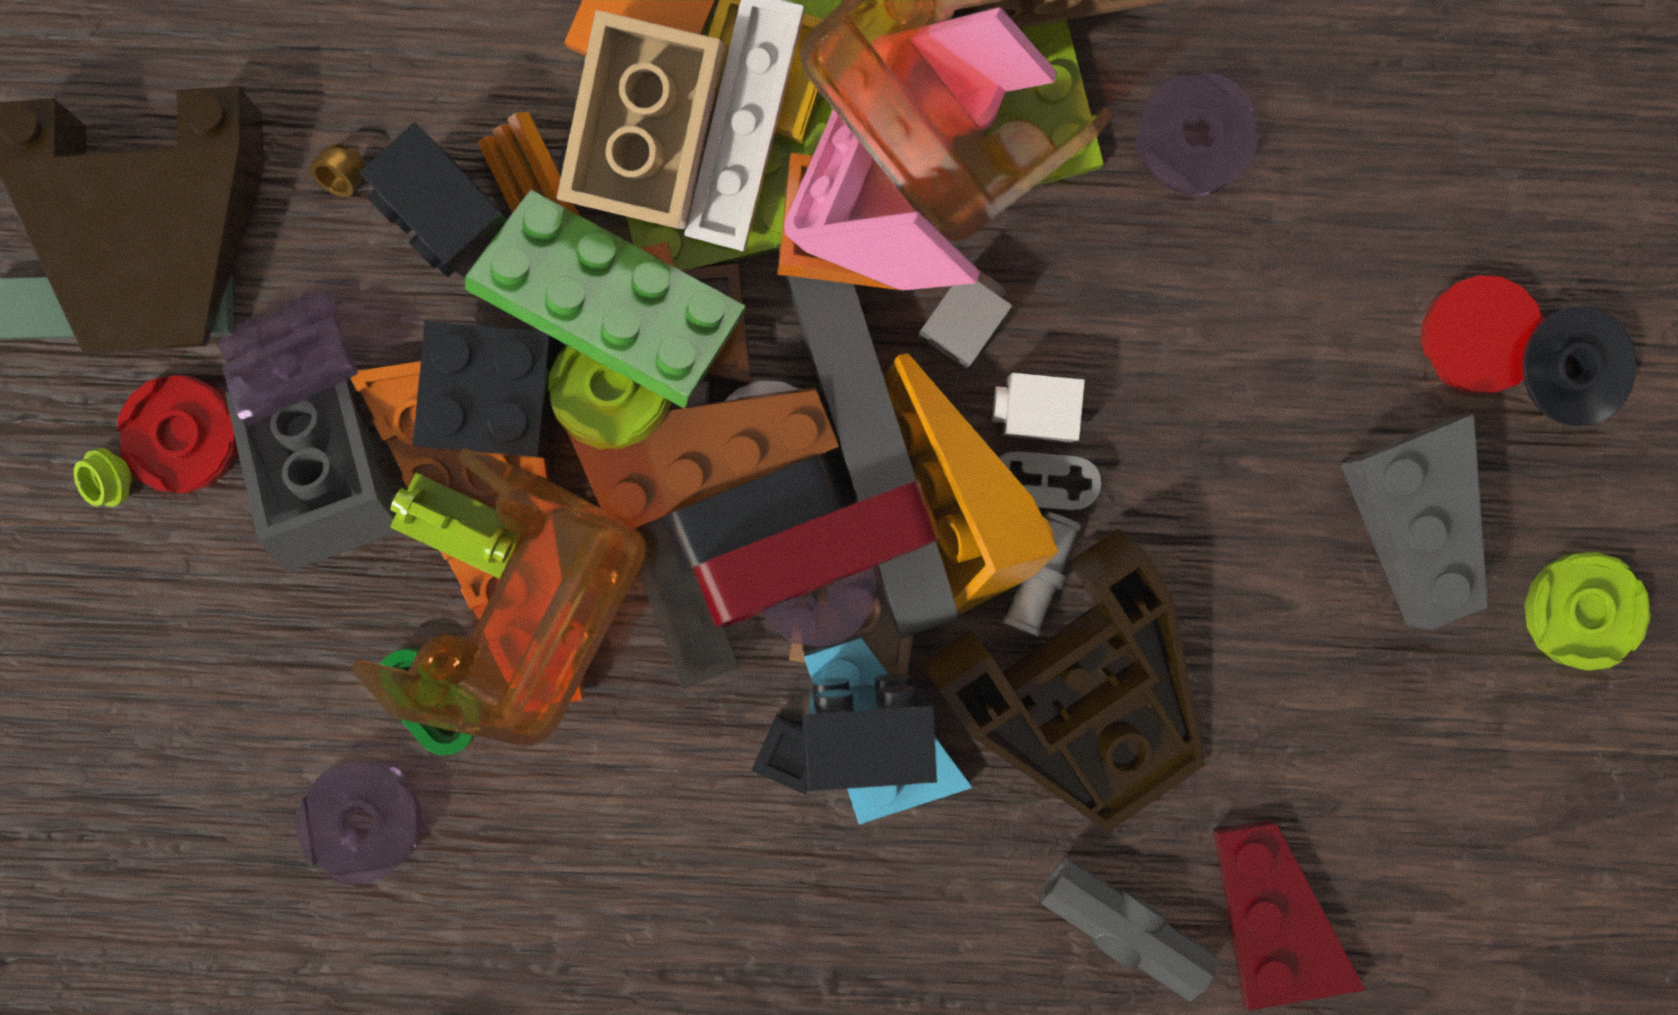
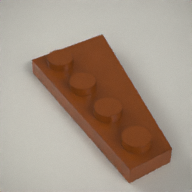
M816 387L739 397L737 400L715 403L688 404L685 409L682 407L671 408L668 410L663 423L648 438L623 449H597L577 441L568 432L613 536L839 447L838 440Z

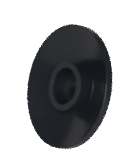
M1585 306L1561 309L1543 319L1530 335L1522 360L1523 380L1531 400L1548 418L1569 426L1594 425L1614 415L1628 399L1636 377L1635 350L1626 330L1608 313ZM1566 359H1569L1572 364V372L1569 377L1565 371Z

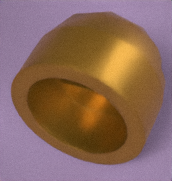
M332 144L319 153L310 165V172L315 181L326 191L339 197H349L361 183L363 176L359 172L365 168L363 158L356 149H346L343 144Z

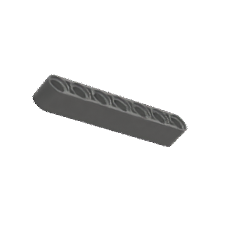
M777 244L778 254H780V244ZM785 275L831 425L839 443V450L856 503L916 481L854 284ZM936 542L876 566L900 639L958 621L957 608Z

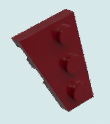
M1272 820L1214 829L1213 834L1242 1004L1250 1011L1366 991L1278 825Z

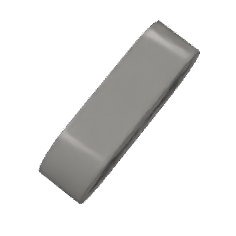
M1009 452L998 457L1008 469L1011 462L1019 463L1020 473L1039 475L1038 486H1024L1034 498L1038 508L1059 510L1084 509L1091 505L1099 496L1102 486L1101 476L1096 466L1087 459L1077 456L1029 452ZM1070 467L1078 468V477L1088 480L1087 490L1077 492L1075 501L1068 500L1067 490L1048 487V476H1067L1070 472Z

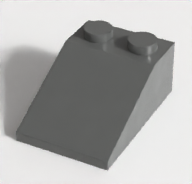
M339 353L225 393L258 542L287 573L399 532L390 528L396 512L391 511L393 497L389 482L344 360Z

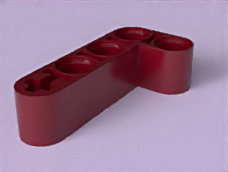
M914 481L710 559L695 566L693 571L715 628L721 629L765 612L769 607L914 552L943 538L921 482Z

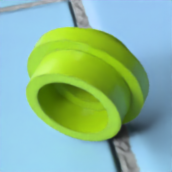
M97 448L87 452L84 459L77 462L74 466L75 484L81 496L93 506L104 504L114 507L127 500L132 477L128 465L121 457L114 455L105 448Z

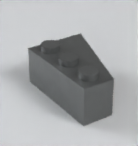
M1474 414L1446 419L1340 463L1407 626L1434 630L1488 607Z

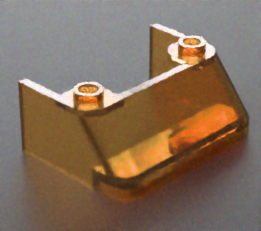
M844 0L805 37L800 52L803 70L913 209L919 212L947 240L958 241L972 236L1096 138L1113 117L1105 106L1057 145H1055L1042 127L1026 119L1008 121L987 137L910 40L929 22L934 10V0Z
M463 447L458 459L499 493L496 500V514L499 521L510 531L523 536L470 639L453 634H444L429 640L417 653L409 671L360 659L355 660L351 671L393 718L515 745L532 746L547 739L561 721L644 561L646 545L643 537L627 523L546 478Z

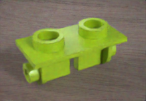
M417 472L408 489L401 488L391 504V511L396 512L390 528L501 579L526 526V523Z

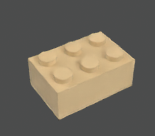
M596 10L557 200L673 228L686 229L729 48L720 39Z

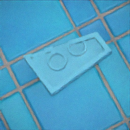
M856 635L804 653L812 682L825 678L849 679L850 686L874 685V677L889 674L861 635ZM935 736L937 783L852 788L847 790L860 825L971 789V783Z

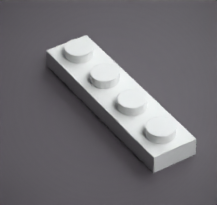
M741 0L684 236L740 251L747 250L806 11L803 5L784 0Z

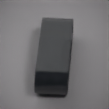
M827 452L681 508L663 516L683 570L685 573L693 571L695 566L710 559L840 510L848 505Z

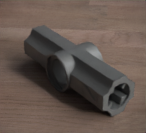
M1065 857L1059 865L1055 866L1047 878L1043 891L1038 898L1040 903L1051 912L1067 920L1069 924L1075 925L1090 935L1091 942L1111 958L1131 970H1135L1136 967L1140 968L1190 1002L1205 992L1214 978L1215 968L1219 959L1208 948L1203 947L1190 936L1181 933L1166 923L1167 918L1152 906L1123 888L1119 892L1068 857Z

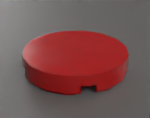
M1477 275L1452 284L1431 302L1422 321L1421 346L1426 359H1430L1431 365L1436 370L1434 373L1443 383L1463 393L1492 394L1516 386L1523 380L1522 360L1525 346L1533 330L1543 318L1538 304L1522 286L1501 276Z
M172 375L149 380L128 397L118 415L117 431H120L119 440L121 443V447L118 446L121 458L126 462L130 472L137 480L158 491L191 493L211 487L229 472L239 454L226 395L221 389L201 378Z

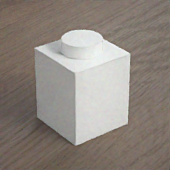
M1011 373L1006 378L1005 387H995L992 422L1002 423L1001 437L1064 443L1078 441L1085 380Z

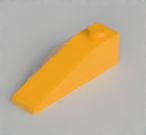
M908 353L898 355L885 374L884 381L908 456L912 463L916 481L921 482L943 538L936 542L958 615L1035 576L1059 551L1054 543L1052 527L1042 517L1031 494Z

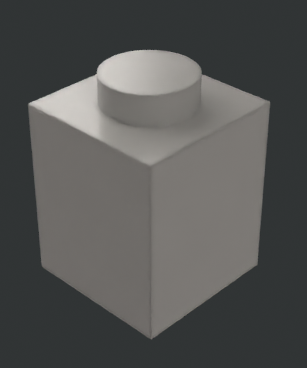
M981 272L977 283L952 285L921 329L918 337L967 370L1012 307L1010 303L1003 299L1006 290L995 280Z

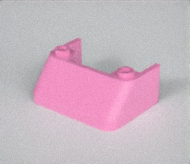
M1001 7L875 39L859 53L849 71L786 217L784 226L786 235L807 253L899 290L977 283L980 271L940 234L922 214L953 138L985 131L996 120L1005 92L1053 83L1057 71Z

